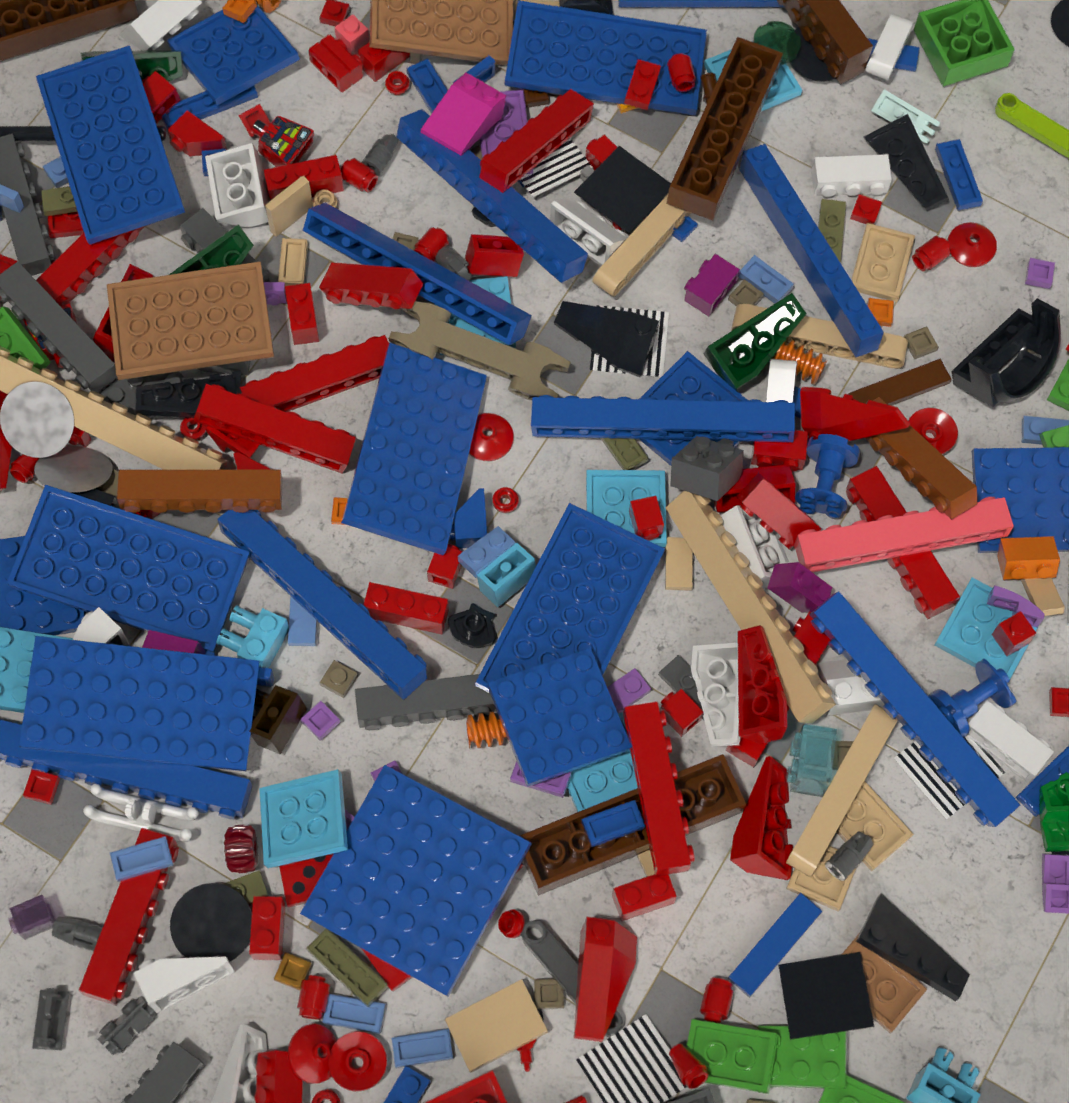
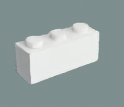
M888 154L815 157L811 170L814 196L831 197L833 195L846 194L848 196L858 194L880 195L888 192L892 180Z
M986 701L968 723L969 734L967 736L1027 783H1030L1054 753L1045 740L1034 737L1027 731L1024 724L1017 720H1012L995 703L991 704L989 701Z

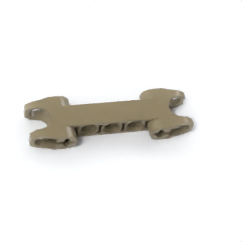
M415 301L412 309L402 308L403 311L418 320L419 327L416 331L410 334L391 331L389 342L408 348L432 360L438 352L510 379L511 382L508 390L528 400L541 395H550L557 398L558 394L554 390L542 384L540 376L547 370L567 372L571 363L548 347L534 342H526L523 351L451 325L448 322L452 314L446 309L431 303Z

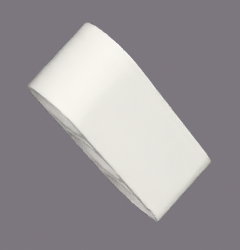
M891 13L870 57L866 72L886 80L889 79L914 22Z
M771 359L766 402L786 400L789 403H793L797 361Z

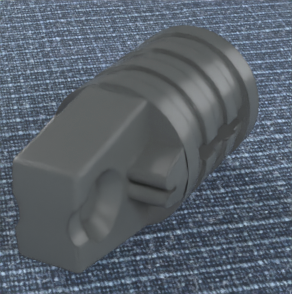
M394 134L384 135L373 144L363 159L362 163L373 169L377 176L382 173L385 165L392 158V152L399 141Z
M448 246L438 251L436 255L437 264L466 280L472 277L467 270L468 262L456 250Z
M858 831L848 841L843 843L840 849L825 863L827 870L835 878L845 881L848 875L863 861L873 846L871 837Z
M58 917L53 923L52 936L70 945L94 952L103 927L95 924L92 925L82 920Z

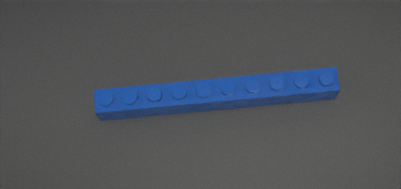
M420 109L400 118L396 137L559 282L562 283L583 272L588 253L514 188L510 187L502 193L480 179L481 160L468 149L460 156L421 133V128L430 117L429 114Z
M766 144L743 151L740 172L854 356L859 357L878 350L884 331Z
M326 202L308 209L303 231L363 265L411 268L423 283L418 294L419 296L446 309L508 345L524 338L532 316L529 313Z
M541 395L539 397H532L531 430L532 436L693 440L698 436L707 437L713 441H720L726 438L732 441L793 442L795 403H789L786 400L762 402L757 399L740 402L733 399L710 401L705 398L693 401L681 398H671L669 400H658L653 397H646L644 399H631L629 397L606 399L602 396L579 398L573 395L566 396L565 398H554L550 395Z
M227 510L218 518L221 532L240 549L250 551L249 558L403 700L427 679V665L425 661L417 654L413 656L400 638L392 637L383 622L380 620L375 621L370 617L369 611L363 604L359 603L357 605L344 587H337L333 583L332 577L325 570L320 571L315 567L312 558L306 553L302 555L297 550L295 543L289 537H282L277 527L269 520L266 522L258 510H248L242 513Z
M839 591L833 593L809 614L813 619L811 621L813 627L820 634L824 632L831 640L829 642L830 647L838 655L841 653L849 661L847 667L856 676L860 675L866 681L864 686L873 697L876 698L878 696L885 704L882 706L884 711L892 719L896 717L903 725L901 730L910 740L915 739L920 745L918 750L927 761L930 762L932 760L937 765L939 776L946 783L951 782L957 789L955 791L956 796L965 805L967 803L970 804L975 810L973 813L974 817L981 825L996 827L1020 806Z
M0 720V760H5V764L21 768L22 765L32 767L31 770L45 773L50 771L58 773L60 778L69 781L79 778L85 780V783L90 786L93 784H99L100 786L104 784L112 786V790L127 794L129 790L137 792L139 797L147 800H154L155 797L165 799V803L172 806L181 807V804L191 805L198 812L208 813V810L219 812L218 815L226 819L234 820L235 816L244 817L252 790V784L249 779L189 765L20 748L22 725Z

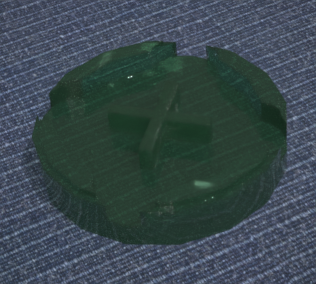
M770 21L762 27L759 26L752 40L754 43L782 52L783 56L780 65L793 61L801 47L799 34L797 36L794 32L795 29L791 25L781 21Z

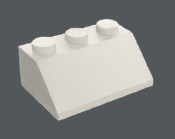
M158 0L134 20L120 35L142 51H147L150 47L154 51L165 42L162 39L165 34L169 33L172 36L182 27L179 22L184 18L189 21L199 13L196 8L202 2L200 0Z
M253 143L205 156L216 221L231 225L239 224L243 227H253L267 223L268 218L265 205L269 202L262 160Z
M567 197L554 200L551 203L550 221L588 253L587 257L599 266H602L627 239L622 231L613 229L601 216H595L588 211L581 202H576Z
M736 505L721 515L723 519L722 525L735 538V545L739 552L748 558L750 563L748 566L751 571L762 580V588L764 590L768 589L767 587L775 564L789 562L781 542L778 540L777 532L774 530L772 533H769L759 524L762 520L756 514L752 517L749 516L740 506Z
M893 653L894 657L899 661V663H900V664L905 668V670L907 671L906 667L904 666L903 662H902L901 659L899 658L898 654H897V653ZM847 659L817 663L819 678L829 686L832 691L831 697L836 703L826 712L827 716L872 710L874 704L880 707L885 705L878 696L875 698L867 691L864 686L866 681L860 675L856 676L847 667L849 662Z

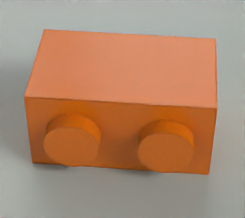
M1054 536L1000 539L997 559L1003 580L1056 578L1060 557Z

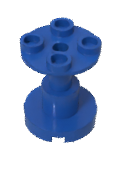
M820 434L818 439L814 440L811 437L808 440L806 453L812 460L817 462L815 474L819 478L816 488H805L796 492L795 500L800 504L801 510L807 514H814L815 512L826 514L831 518H840L842 512L846 511L847 501L840 495L832 492L834 480L840 479L842 468L852 467L857 464L860 449L855 443L854 446H850L847 444L848 439L832 434Z
M986 659L976 663L975 671L980 684L967 692L961 689L950 696L945 691L937 689L928 695L963 738L969 734L967 719L977 713V705L989 697L1003 708H1009L1016 703V698L1007 685L1009 677L1006 672L1001 668L996 670Z

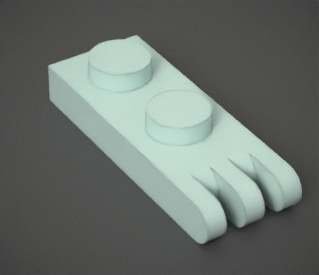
M885 89L871 110L889 122H893L908 114L920 140L926 144L930 140L922 135L923 132L926 131L932 136L935 133L934 130L927 127L929 122L936 127L940 125L939 121Z

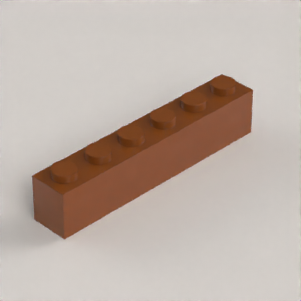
M880 397L873 400L886 404ZM910 425L905 429L865 437L873 450L879 451L889 465L895 466L906 481H911L922 496H927L934 503L936 509L941 513L944 512L950 519L977 505V486Z
M119 470L117 500L121 510L131 513L139 512L140 510H152L158 513L166 512L167 510H179L185 513L193 512L194 510H206L212 513L220 512L221 510H233L240 513L247 512L248 510H260L269 513L275 510H282L281 470Z

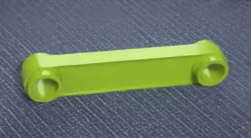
M1005 93L998 99L995 106V113L998 118L1010 122L1069 158V130L1020 101L1012 93Z

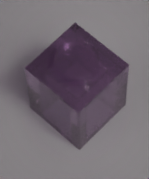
M43 895L9 908L12 917L8 918L10 927L14 934L18 933L24 940L53 928L55 918L48 900Z

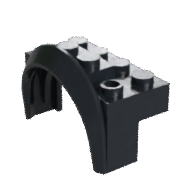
M1038 298L1031 303L1032 315L1018 308L951 371L953 385L991 407H994L998 402L1009 403L1031 393L1046 378L1058 355L1061 342L1060 310ZM1026 349H1030L1034 351L1036 354L1041 355V358L1033 355ZM1017 352H1019V354L1013 360V362L1005 370L999 373L998 370L1005 363H1007Z

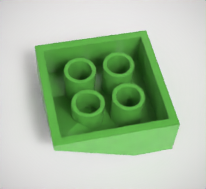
M958 0L919 12L914 27V32L943 87L1007 67L1015 50L988 0Z

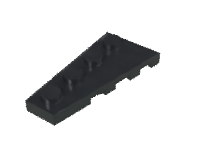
M908 114L864 136L866 142L878 155L888 154L890 169L926 211L949 201L948 195Z
M241 370L233 371L230 375L220 376V374L209 375L205 379L194 380V378L184 379L183 382L173 384L164 382L136 387L135 415L194 418L206 384L219 385L228 392L241 394Z
M882 894L877 897L856 942L956 1002L960 998L970 974Z

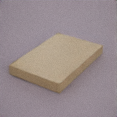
M870 223L866 224L851 279L859 293L898 302L915 235Z
M865 781L836 831L844 842L848 841L858 831L871 837L873 846L863 859V863L871 871L877 868L914 835Z
M522 979L445 1019L470 1073L548 1033Z

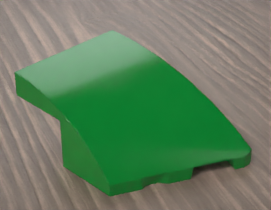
M1066 772L1059 776L1057 780L1050 781L1039 789L1040 825L1045 852L1069 851V773Z

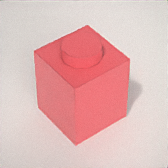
M353 14L334 27L336 40L341 39L351 55L356 54L358 56V50L370 42L368 28Z

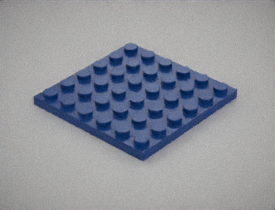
M384 765L346 831L348 850L333 854L300 914L448 997L528 852L531 842Z

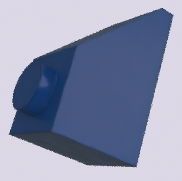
M484 488L478 489L454 515L450 540H455L456 547L459 549L469 548L487 534Z

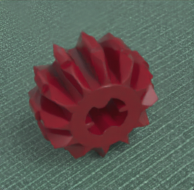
M243 824L228 827L224 835V853L227 868L232 873L254 871L257 867L259 856L256 831L251 825L244 826Z

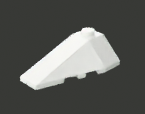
M738 642L693 646L691 673L696 683L697 695L704 713L703 718L712 747L739 745L741 737H739Z
M245 1024L240 1025L211 1103H256L257 1053L267 1052L265 1033Z

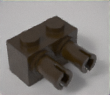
M278 685L274 686L270 694L256 688L254 706L261 709L256 717L253 716L252 727L249 732H251V736L258 746L281 754L308 708L298 693Z

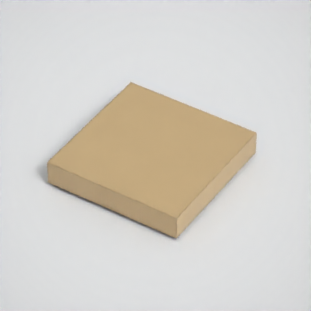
M301 176L265 205L270 232L275 237L305 215L309 208L313 207L310 184L304 176Z
M828 845L812 876L809 877L794 868L786 889L797 894L802 893L806 898L839 912L856 868L848 875L845 881L835 878L827 870L825 863L830 860L831 856L838 849Z

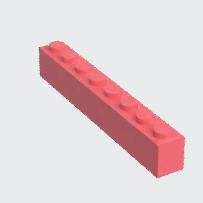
M987 497L953 519H950L944 512L941 513L936 507H933L926 512L910 511L899 517L887 515L880 517L877 521L867 522V520H859L852 525L844 527L832 525L826 528V530L817 532L814 529L806 530L797 536L794 546L799 563L811 572L1007 537L1014 525L1005 497L998 499Z

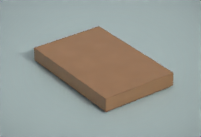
M857 935L841 955L861 953L873 1019L891 1034L927 991V988L909 973L857 943Z

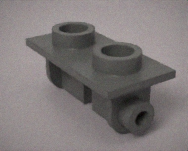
M56 988L40 990L32 1049L62 1051L69 992L58 991Z
M141 997L137 1000L131 999L122 1008L121 1012L123 1014L115 1022L110 1020L100 1030L101 1036L98 1040L102 1045L106 1041L109 1042L105 1048L112 1055L117 1051L120 1053L134 1039L127 1031L131 1026L139 1034L153 1020L152 1016L156 1012L149 1005L143 1008L142 1006L146 1002Z

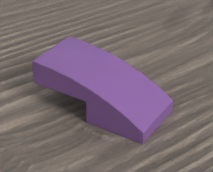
M994 585L988 595L987 605L1013 611L1012 616L1021 611L1032 627L1037 628L1044 619L1045 614L1036 605L1015 592Z
M1042 853L1044 912L1069 914V855Z

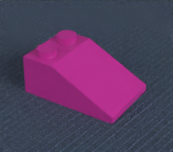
M464 73L451 85L421 128V133L462 156L502 118L506 95L472 75Z

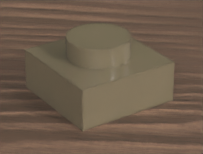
M333 660L321 679L320 686L344 698L358 675L357 672Z

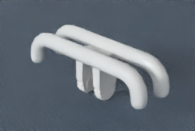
M93 784L90 787V791L94 796L105 801L125 805L127 817L103 812L91 805H87L84 807L83 812L88 818L140 832L141 828H145L173 837L175 841L185 842L191 839L192 832L190 829L177 830L156 825L153 822L156 813L183 820H195L199 813L195 807L189 809L110 791L99 784Z

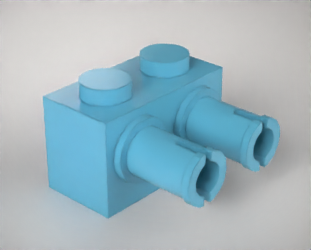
M515 543L477 574L480 592L496 607H499L528 583L536 567L535 558L518 543Z
M236 605L233 609L236 612H231L229 621L250 629L248 635L243 638L224 628L220 632L223 636L219 635L216 643L237 652L238 658L259 660V667L269 668L289 632L287 619L264 608L256 615Z
M937 1048L931 1064L928 1063L916 1074L906 1099L912 1103H977L981 1094L974 1091L972 1087L979 1075V1070L974 1067L973 1071L970 1072L973 1065L963 1063L957 1079L951 1077L946 1072L954 1056L949 1051L945 1057L944 1055L947 1050Z

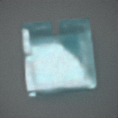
M803 724L800 732H795L789 756L794 758H792L791 766H788L786 782L791 783L790 792L823 797L831 783L837 729Z

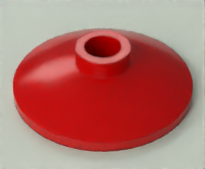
M968 222L956 226L950 232L947 240L950 245V255L952 258L968 267H980L989 263L997 250V241L993 233L987 227L978 223Z
M923 408L916 411L908 420L910 426L941 454L951 450L957 441V425L953 418L943 410ZM926 433L933 434L934 438H929L926 436Z
M479 414L469 454L481 461H495L504 457L510 451L514 440L513 429L509 422L497 414ZM491 431L492 435L486 436L483 432Z
M308 1024L299 1028L290 1040L288 1047L289 1063L295 1075L304 1082L317 1084L331 1077L328 1058L331 1048L337 1040L328 1028L320 1024Z
M351 1032L339 1038L332 1046L328 1058L329 1071L334 1081L342 1088L354 1092L365 1091L374 1087L383 1077L387 1065V1057L383 1045L377 1038L365 1032ZM353 1059H362V1067H353Z

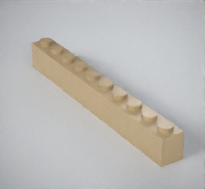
M0 346V391L9 394L15 387L27 382L49 384L57 388L67 398L73 411L75 427L163 470L225 469L228 460L222 458L223 454L212 448L205 450L198 446V441L189 437L180 438L174 435L175 430L164 425L158 427L151 423L152 420L142 414L135 416L127 412L128 408L122 404L114 402L112 405L104 401L105 397L94 391L85 392L80 389V384L68 379L65 382L57 378L58 374L46 368L40 370L33 366L34 362L24 357L17 359L10 355V350Z
M683 491L665 507L740 629L744 630L758 625L763 627L789 708L798 722L812 724L836 705L831 697V689L817 675V667L803 653V645L791 634L789 623L777 612L775 601L765 593L762 588V580L751 571L748 566L750 564L748 558L739 552L735 545V538L725 530L722 525L723 519L710 506V499Z

